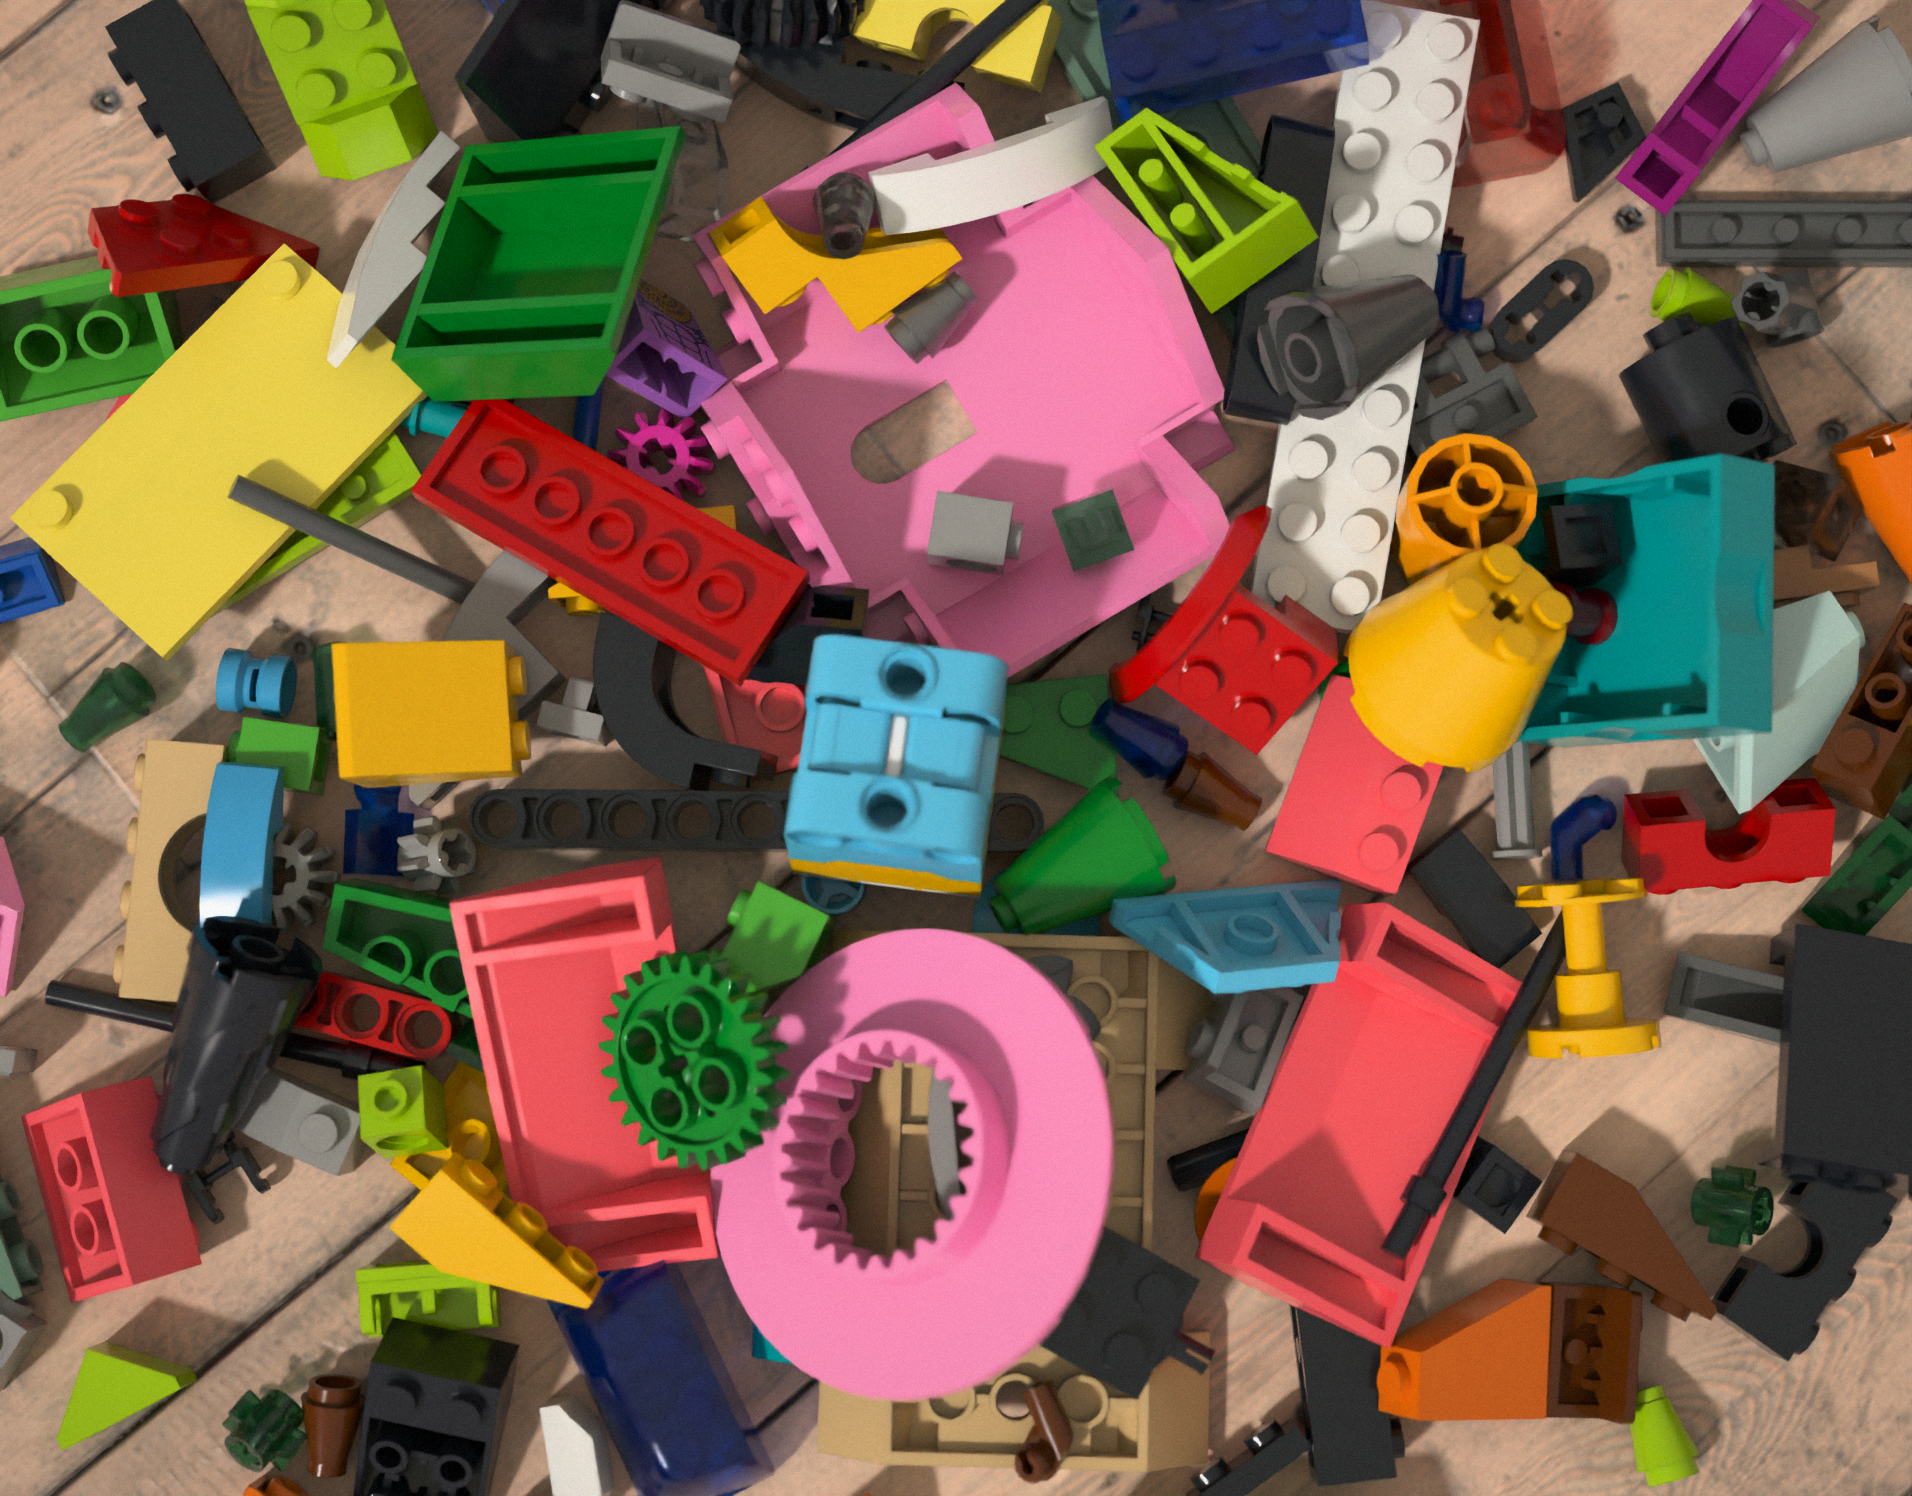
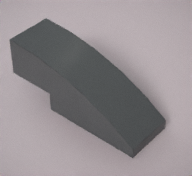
M1678 951L1663 1014L1780 1047L1784 977Z

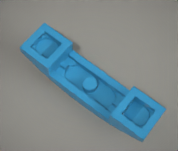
M226 761L217 763L208 802L202 848L200 928H202L205 918L211 916L242 917L272 925L273 836L283 830L284 767Z

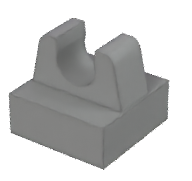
M571 675L561 705L542 700L536 726L545 732L606 747L610 733L603 716L595 713L598 701L594 681Z

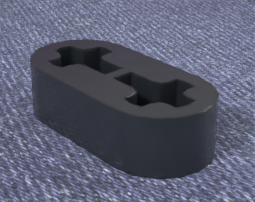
M1563 259L1552 262L1538 273L1499 310L1489 324L1488 331L1492 335L1496 347L1492 351L1493 354L1504 362L1516 364L1526 362L1545 347L1580 314L1591 300L1594 285L1592 276L1587 268L1577 261ZM1550 278L1559 284L1566 279L1572 281L1575 288L1570 296L1575 303L1564 298L1549 310L1543 304V301L1555 287ZM1530 313L1538 320L1526 335V339L1530 343L1529 346L1522 340L1512 345L1505 339L1504 336L1510 329L1505 320H1508L1513 325H1517Z

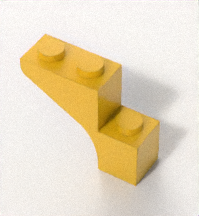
M762 196L709 233L724 261L764 314H767L776 306H785L794 302L804 293L807 284L818 277L858 333L870 325H877L889 319L893 315L892 310L899 307L900 303L921 288H929L938 284L948 275L951 267L963 259L941 228L885 235L881 231V227L828 235H814L799 231L785 223L771 210Z

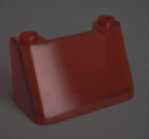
M1439 0L1440 6L1471 1L1474 19L1480 20L1477 36L1486 79L1481 80L1471 89L1464 104L1466 135L1459 144L1458 152L1454 159L1455 170L1451 188L1536 174L1549 169L1563 152L1566 145V126L1540 0Z

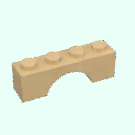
M147 739L145 754L141 753L137 757L134 768V786L136 791L141 792L139 815L131 819L127 832V850L129 855H134L132 879L124 883L120 896V914L122 919H127L125 943L118 946L113 960V979L115 983L120 984L119 997L177 1002L189 957L186 948L195 926L185 913L178 898L176 889L177 865L188 841L198 830L205 826L216 765L221 761L227 762L228 746Z

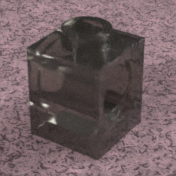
M1775 460L1773 463L1775 465L1774 544L1785 548L1809 544L1811 555L1835 562L1864 510L1863 504L1841 477Z

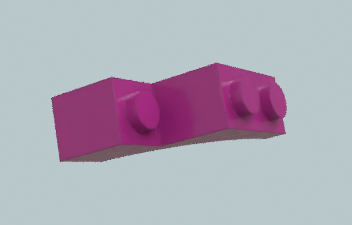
M1752 0L1636 149L1615 179L1666 216L1820 17L1797 0Z

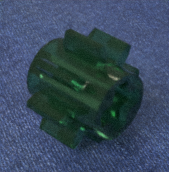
M1726 1165L1725 1169L1713 1167L1711 1169V1178L1704 1177L1696 1183L1691 1196V1215L1697 1225L1710 1227L1708 1243L1738 1248L1739 1244L1751 1246L1753 1244V1235L1761 1236L1769 1229L1774 1211L1773 1197L1767 1187L1754 1185L1757 1172L1755 1169Z
M276 1389L268 1390L261 1399L251 1390H247L228 1411L229 1416L222 1423L223 1427L230 1431L224 1440L226 1450L237 1463L253 1472L263 1471L270 1462L279 1471H283L302 1449L301 1445L308 1438L307 1434L299 1429L304 1423L302 1408L289 1395Z

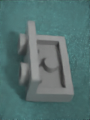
M622 0L618 4L601 55L602 83L609 85L610 90L615 95L631 102L644 103L649 98L670 105L671 110L675 114L692 122L705 123L710 118L725 123L733 101L730 77L740 51V43H737L736 38L733 36L719 33L716 30L627 0Z
M1287 987L1250 990L1236 994H1215L1209 990L1208 998L1213 1000L1214 1004L1208 1019H1202L1189 1038L1185 1053L1192 1058L1183 1079L1250 1114L1261 1109L1304 996Z

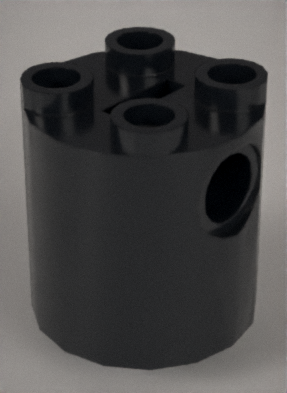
M1690 312L1669 319L1643 335L1651 354L1633 363L1619 374L1622 384L1661 464L1716 454H1726L1766 463L1769 458L1797 445L1783 411L1736 317L1724 319L1709 326L1694 321Z

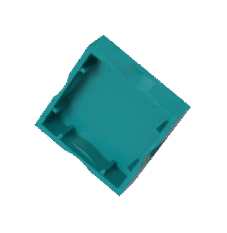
M1716 454L1646 466L1639 471L1618 478L1597 479L1581 477L1536 485L1538 491L1536 516L1518 545L1517 552L1523 561L1531 565L1538 572L1549 564L1541 514L1550 506L1612 502L1622 565L1593 586L1573 587V589L1578 592L1588 588H1599L1608 591L1615 599L1618 608V620L1615 630L1609 639L1600 645H1585L1577 642L1573 636H1565L1563 645L1527 725L1516 742L1567 748L1772 733L1775 465L1726 454Z

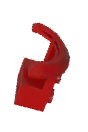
M1259 506L1236 517L1230 524L1226 536L1208 568L1167 622L1135 655L1124 662H1115L1108 670L1111 694L1115 701L1121 704L1131 702L1155 684L1256 755L1338 664L1336 629L1298 602L1292 600L1288 595H1285L1281 602L1272 607L1238 583L1265 535L1272 509L1269 506Z

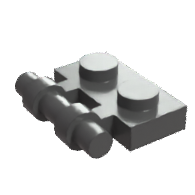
M1483 327L1467 336L1458 333L1442 341V349L1422 359L1407 451L1414 464H1416L1423 452L1441 439L1468 433L1491 436L1498 440L1533 422L1538 417L1508 362L1485 373L1478 358L1496 348L1494 339L1487 328ZM1454 371L1459 376L1463 385L1435 398L1428 383Z

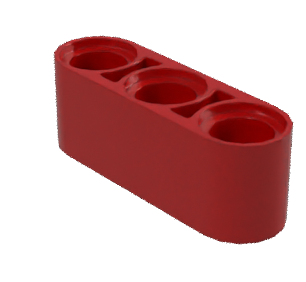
M325 969L322 971L317 986L318 999L314 1008L307 1013H300L294 1024L299 1027L418 1059H433L448 1055L457 1047L462 1037V1023L456 1011L453 1013L431 1002L432 999ZM368 994L378 1002L380 1018L372 1029L365 1031L357 1026L352 1014L356 1001ZM428 1011L436 1014L443 1026L439 1042L431 1048L420 1045L414 1035V1024L417 1018Z

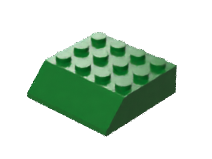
M680 126L466 145L391 360L434 402L594 395L617 355L686 137L684 130Z

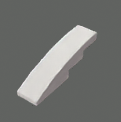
M442 131L439 132L389 197L359 249L338 305L327 355V361L336 369L423 270L427 257L413 243L446 204L429 187L440 176L461 148Z

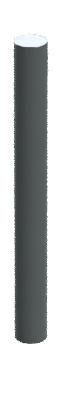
M239 474L229 490L227 498L459 604L464 602L475 586V583Z

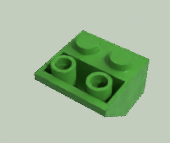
M758 881L753 892L742 889L726 920V924L735 929L724 951L713 948L709 954L710 962L725 957L730 959V976L747 971L750 974V981L746 991L749 996L761 992L769 993L792 985L805 972L817 964L838 921Z

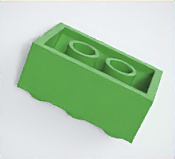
M97 256L0 276V422L135 393L183 345L179 308L174 290L116 297L109 288L112 272L109 269L101 268Z

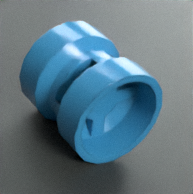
M226 649L220 661L216 680V703L218 709L242 713L247 708L259 709L266 717L285 719L292 708L296 691L297 665L295 658L288 655L271 654L268 658L262 659L255 658L248 650Z
M801 876L802 892L807 902L815 909L830 916L845 915L855 910L864 900L867 890V884Z

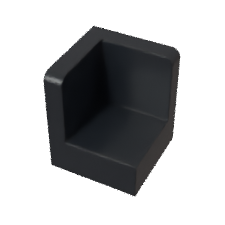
M1612 502L1550 506L1541 514L1549 564L1540 570L1539 573L1549 583L1558 581L1569 584L1572 587L1593 586L1622 565Z

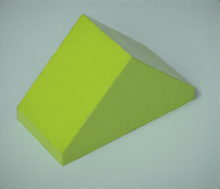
M108 1341L87 1348L57 1436V1442L63 1451L198 1381L192 1368Z

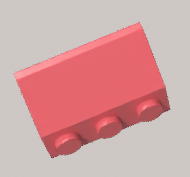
M1331 674L1264 852L1328 877L1338 879L1341 882L1380 897L1393 896L1397 894L1444 765L1427 761L1420 767L1408 762L1388 749L1369 731L1355 711L1350 697L1355 693L1351 678Z
M151 1075L82 1092L21 1116L70 1303L133 1286L202 1264L198 1251L200 1242L199 1232L195 1222L189 1217L181 1188L183 1175L170 1172L160 1165L159 1157L153 1151L154 1140L149 1137L161 1098L155 1092Z

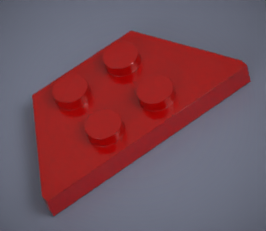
M176 194L172 197V200L153 202L127 199L121 201L120 205L91 208L87 230L92 245L98 248L97 258L101 268L109 269L112 272L109 288L116 297L247 280L283 244H286L315 269L320 247L312 242L224 209L191 194Z

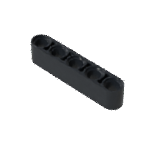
M1272 114L1268 120L1261 149L1257 180L1279 194L1284 192L1297 200L1319 238L1239 294L1223 398V414L1281 425H1288L1296 400L1289 392L1279 396L1272 387L1261 363L1257 340L1258 327L1268 321L1270 310L1264 309L1269 301L1289 291L1313 288L1334 149V125Z

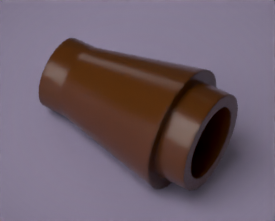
M1185 750L1172 767L1162 791L1163 795L1173 800V808L1227 823L1242 831L1248 829L1262 804L1261 797L1250 792L1205 752L1196 755L1189 750Z
M324 1374L309 1379L308 1391L301 1395L308 1453L307 1472L309 1474L323 1478H334L347 1473L348 1458L365 1408L366 1396L361 1394L362 1382L359 1379L340 1374Z

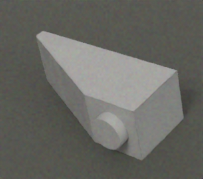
M274 1067L262 1077L238 1124L233 1127L281 1153L335 1176L354 1172L366 1145L361 1140L359 1103Z

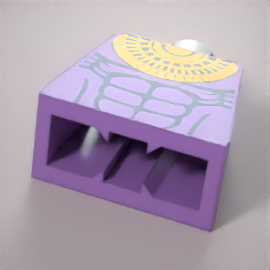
M641 276L617 355L606 376L681 419L690 417L701 406L702 402L706 401L728 380V377L691 311L684 304L646 282L643 276Z

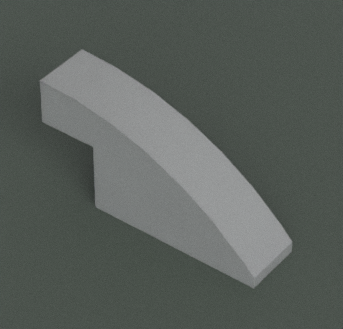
M503 551L486 569L461 604L442 641L505 640L514 648V657L523 656L527 673V694L518 695L517 704L519 721H524L541 705L542 700L548 699L567 680L516 627L548 595V588L558 583V581L508 552ZM460 781L409 785V798L418 807L430 811Z

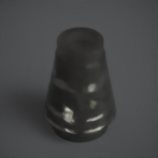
M841 172L828 177L819 185L814 193V212L822 233L825 249L830 255L838 259H849L856 256L863 247V242L877 208V199L873 189L861 177L853 173Z

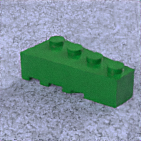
M354 877L335 884L322 944L323 949L396 985L402 984L432 999L431 1002L453 1013L457 1011L473 1019L449 905L455 899L428 893L416 894L413 890Z

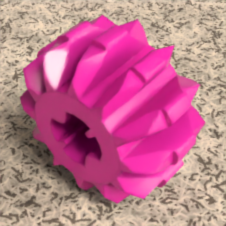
M661 408L658 414L657 425H651L645 412L640 411L635 414V421L640 431L633 434L622 426L616 429V437L627 449L608 450L607 458L684 502L685 500L681 494L686 490L698 498H703L706 495L707 490L705 486L694 476L713 475L715 473V465L713 461L700 457L711 449V445L705 435L692 437L697 424L691 416L681 419L673 428V413ZM663 450L668 458L677 456L676 460H668L672 469L665 474L659 475L654 467L646 468V464L654 465L650 456L657 451Z

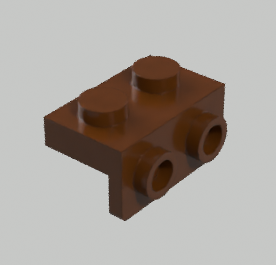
M1539 1281V1284L1552 1286L1546 1417L1599 1418L1618 1424H1633L1639 1388V1351L1643 1326L1642 1293L1602 1284Z

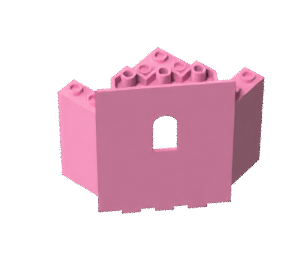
M954 83L761 196L780 219L791 227L805 233L828 235L880 227L868 172L926 153L935 160H939L994 142V138L980 106L957 83ZM1093 175L1060 192L1021 207L941 228L963 258L951 267L944 280L953 272L957 273L975 293L979 301L970 308L969 313L934 358L927 355L919 364H916L885 330L884 326L895 317L894 315L886 321L877 325H870L858 333L818 277L807 284L804 293L794 302L785 306H776L767 314H764L724 261L709 235L711 231L754 200L692 235L703 256L702 259L693 264L712 297L721 292L725 297L729 308L720 314L734 340L714 351L728 380L706 401L701 403L700 407L709 422L700 426V429L719 460L730 455L755 497L745 504L764 536L773 531L776 532L793 563L808 571L810 578L808 584L811 587L826 585L869 589L867 639L907 644L915 640L917 645L992 655L1007 663V678L1216 555L1230 524L1218 495L1197 472L1235 451L1232 440L1213 411L1216 404L1223 400L1225 389L1169 248ZM921 288L916 293H914L909 298L900 303L899 306L904 304L908 300L912 299L913 297L917 296L918 294L922 293L928 288ZM947 381L978 433L898 480L884 484L873 483L864 479L855 470L851 460L852 445L856 437L867 427ZM937 491L1014 503L1012 521L1024 523L1018 561L1005 559L1003 576L928 564L927 550Z

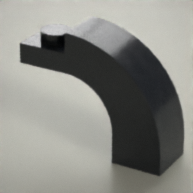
M601 612L593 652V679L596 697L603 719L620 747L636 763L660 779L692 790L708 791L713 769L715 770L712 781L750 789L752 777L773 781L778 756L762 750L704 739L695 734L683 722L676 710L671 692V676L676 649L617 615Z

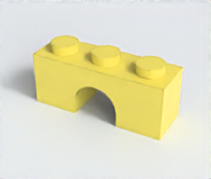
M866 0L864 12L857 16L852 35L867 48L925 63L930 42L941 27L955 21H965L976 26L1005 0ZM1044 0L973 62L971 67L983 79L1042 94L1063 20L1053 7L1048 6L1049 0Z

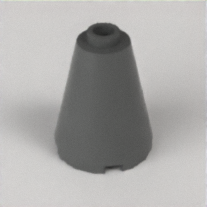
M1411 274L1286 292L1280 297L1269 301L1264 309L1270 310L1268 321L1258 327L1257 340L1261 363L1272 387L1279 396L1289 392L1302 405L1294 410L1303 417L1324 420L1340 414L1435 330L1439 319L1436 294L1422 279Z

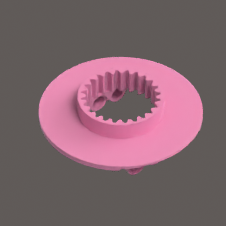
M937 929L900 930L879 934L853 943L828 956L805 972L802 977L795 981L764 1015V1018L770 1016L780 1017L781 1022L770 1032L772 1041H782L788 1043L789 1049L784 1053L775 1055L776 1064L791 1072L790 1078L775 1083V1088L783 1093L788 1101L786 1105L770 1110L779 1124L777 1128L762 1133L765 1142L762 1146L747 1151L746 1157L711 1168L715 1232L729 1278L746 1312L770 1343L802 1371L830 1386L871 1398L894 1400L938 1398L964 1391L990 1380L1022 1359L1060 1322V1315L1070 1303L1083 1281L1100 1238L1108 1209L1113 1177L1114 1139L1112 1113L1106 1087L1107 1081L1098 1053L1089 1037V1029L1073 1004L1046 975L1012 951L978 937ZM894 1060L908 1064L915 1063L916 1061L920 1065L935 1068L934 1076L938 1080L953 1083L949 1093L951 1100L968 1105L958 1118L961 1125L973 1127L974 1135L962 1144V1151L974 1157L973 1166L960 1170L959 1173L960 1180L968 1187V1190L964 1196L951 1197L949 1203L956 1215L954 1220L951 1222L938 1219L935 1223L938 1240L920 1238L916 1241V1252L899 1250L894 1252L893 1258L872 1256V1252L868 1249L852 1247L854 1237L850 1233H846L847 1211L845 1204L840 1198L841 1187L848 1182L855 1163V1147L853 1139L848 1132V1125L860 1108L863 1096L862 1081L869 1082L872 1079L873 1066L888 1070L893 1068Z

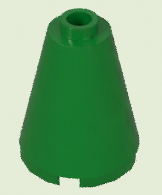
M1107 777L1098 782L992 881L995 895L987 901L994 917L1006 933L1016 929L1019 934H1025V936L1030 934L1037 935L1110 912L1113 899L1163 895L1174 889L1176 885L1175 875L1163 878L1159 867L1170 861L1163 844L1133 796L1121 803L1112 792L1113 789L1122 785L1116 778Z

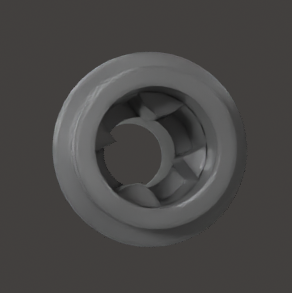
M953 272L945 280L943 279L938 284L926 289L892 310L895 317L884 328L901 349L916 364H919L927 355L931 358L937 355L969 313L970 308L979 299L957 273Z

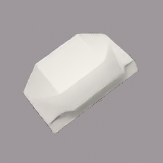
M575 1395L548 1399L539 1409L553 1496H610L615 1488L605 1422Z

